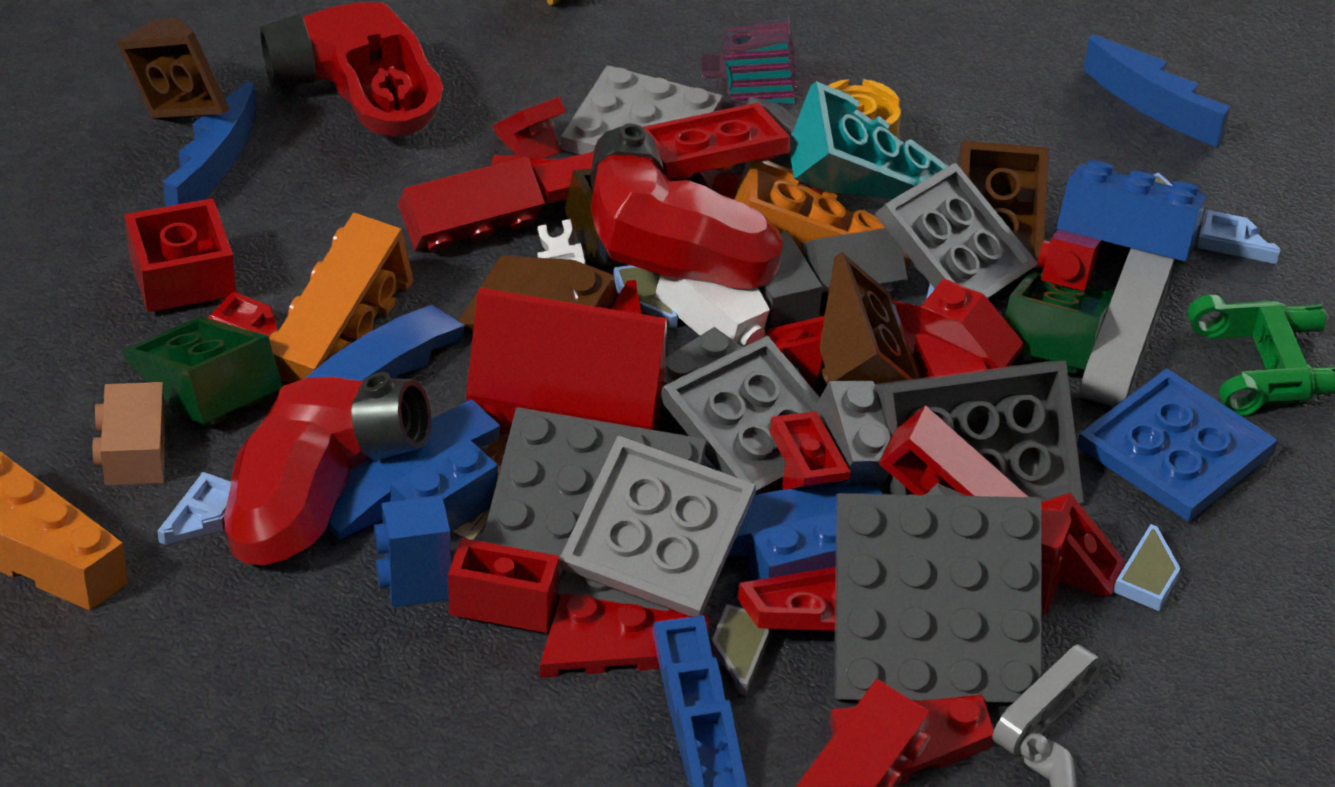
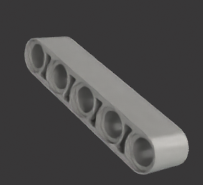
M1134 248L1130 249L1087 363L1079 398L1115 407L1130 396L1169 286L1175 263L1174 258Z

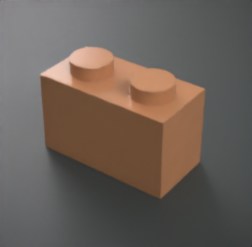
M163 382L105 384L104 404H95L96 432H102L101 437H93L94 466L103 467L105 486L164 483L167 415Z

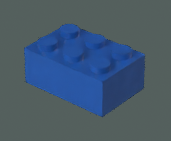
M1089 160L1087 165L1080 164L1068 178L1056 229L1182 261L1187 260L1195 245L1207 198L1206 194L1198 193V186L1181 181H1174L1172 186L1155 182L1156 176L1142 171H1131L1130 175L1113 172V165L1096 160Z

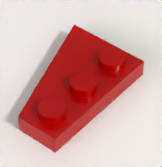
M835 567L739 583L738 601L757 628L835 631Z
M562 593L541 659L540 678L558 677V670L585 668L586 674L605 673V666L633 665L639 671L660 669L652 632L654 622L692 616L673 609L664 611L642 607L634 603L624 604L595 599L587 595ZM704 615L708 632L710 616Z
M982 694L914 701L930 711L925 732L930 734L931 737L917 761L913 762L907 759L899 771L903 773L899 785L909 781L910 774L929 766L940 769L992 748L994 730ZM855 707L831 709L830 726L833 736Z

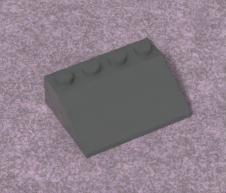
M1047 361L874 384L890 438L898 427L926 405L1028 497H1041V502L1071 492L1079 503H1084L1066 361ZM889 473L886 478L889 494L914 495Z

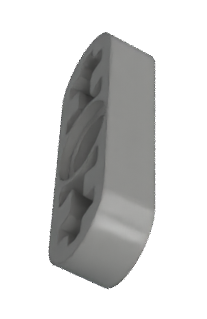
M1079 644L1073 646L1004 712L994 729L993 741L1016 756L1021 754V743L1026 736L1033 733L1042 734L1090 687L1100 670L1101 658Z

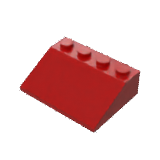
M479 287L476 300L466 401L472 399L500 425L499 434L504 435L510 434L516 407L659 431L662 422L663 403L658 398V395L664 386L667 318Z

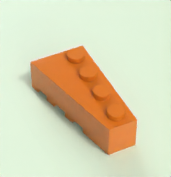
M353 212L345 226L340 227L336 231L332 240V247L323 261L317 262L314 266L310 282L301 296H296L289 307L288 317L279 331H274L269 337L282 381L293 383L304 379L333 355L365 334L373 331V322L378 313L387 315L395 306V298L392 296L398 288L407 291L412 285L414 279L401 228Z
M0 451V572L11 577L17 574L35 580L36 588L89 611L127 585L128 578L123 542Z

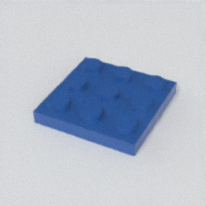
M1166 368L1079 433L1077 447L1189 522L1273 455L1278 440Z

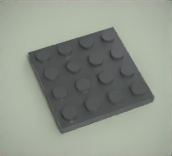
M516 407L482 542L558 555L560 558L617 436L703 465L706 439ZM559 564L558 603L561 594L567 593L587 595L595 599L624 604L634 603L642 607L664 611L670 609L561 569Z
M891 494L836 495L834 699L861 700L877 678L911 700L920 701L982 694L985 702H1015L1041 677V497Z

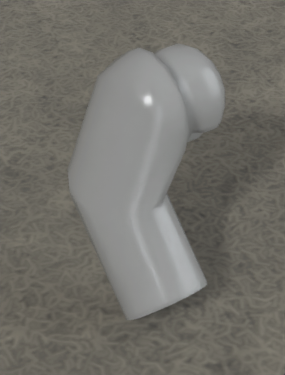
M1033 733L1023 739L1021 753L1024 756L1025 763L1031 769L1050 780V787H1077L1074 761L1069 751L1059 744L1046 739L1042 734Z

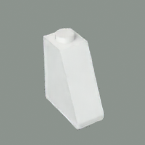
M660 275L655 297L675 311L677 316L699 335L716 327L742 347L764 337V327L770 309L758 287L752 289L730 288L714 282L679 279Z

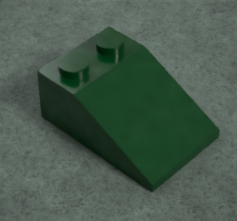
M1031 270L1011 293L1005 315L1006 322L1023 341V350L1016 359L1034 361L1035 357L1050 361H1066L1067 372L1077 373L1079 369L1085 370L1114 291L1088 285L1085 291L1042 281L1043 273Z
M201 316L122 350L124 359L147 382H163L164 398L180 416L200 422L202 425L220 423L228 418V412L241 406L251 407L259 405L268 399V394L283 387L267 335Z

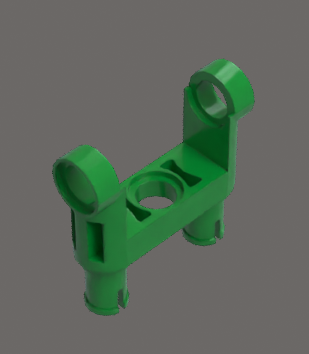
M1211 294L1194 300L1187 310V316L1195 333L1201 336H1208L1209 339L1253 337L1266 370L1241 371L1242 375L1234 376L1224 382L1219 390L1221 403L1243 417L1256 412L1262 405L1305 403L1312 399L1313 395L1335 394V366L1311 368L1306 363L1294 336V333L1324 331L1326 315L1325 310L1322 309L1323 305L1315 303L1314 305L1285 306L1277 300L1226 303L1222 297ZM1209 312H1220L1219 316L1212 321H1199L1203 315ZM1240 390H1251L1248 395L1242 398L1230 399L1234 393Z

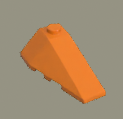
M752 160L746 162L735 200L758 210L779 232L788 231L803 256L802 243L885 228L876 216L865 210H858L853 213L844 208L836 200L838 195L833 192L824 191L821 195L801 184L800 181L794 179L793 170L771 161ZM903 250L905 266H908L911 259Z

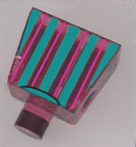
M790 17L729 28L725 31L723 53L702 54L703 78L726 77L729 97L732 100L748 102L750 97L753 96L775 104L796 105L798 76Z

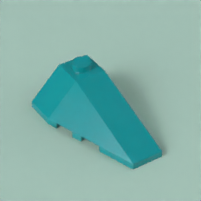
M817 81L810 86L790 137V157L794 179L828 192L894 199L948 167V165L912 139L906 142L898 139L888 130L889 123L880 116L874 120L858 110L859 101L851 95Z

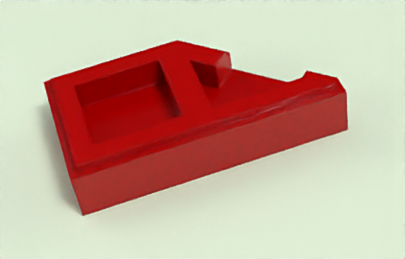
M234 291L208 317V319L264 334L268 337L274 331H278L275 316L270 305Z

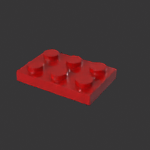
M759 102L643 126L657 144L665 176L668 179H686L694 173L711 169L727 170L735 164L752 160L769 161L776 155L790 152V136Z

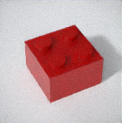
M213 198L124 214L129 256L147 313L205 301H214L228 297L233 291L236 292L233 254Z

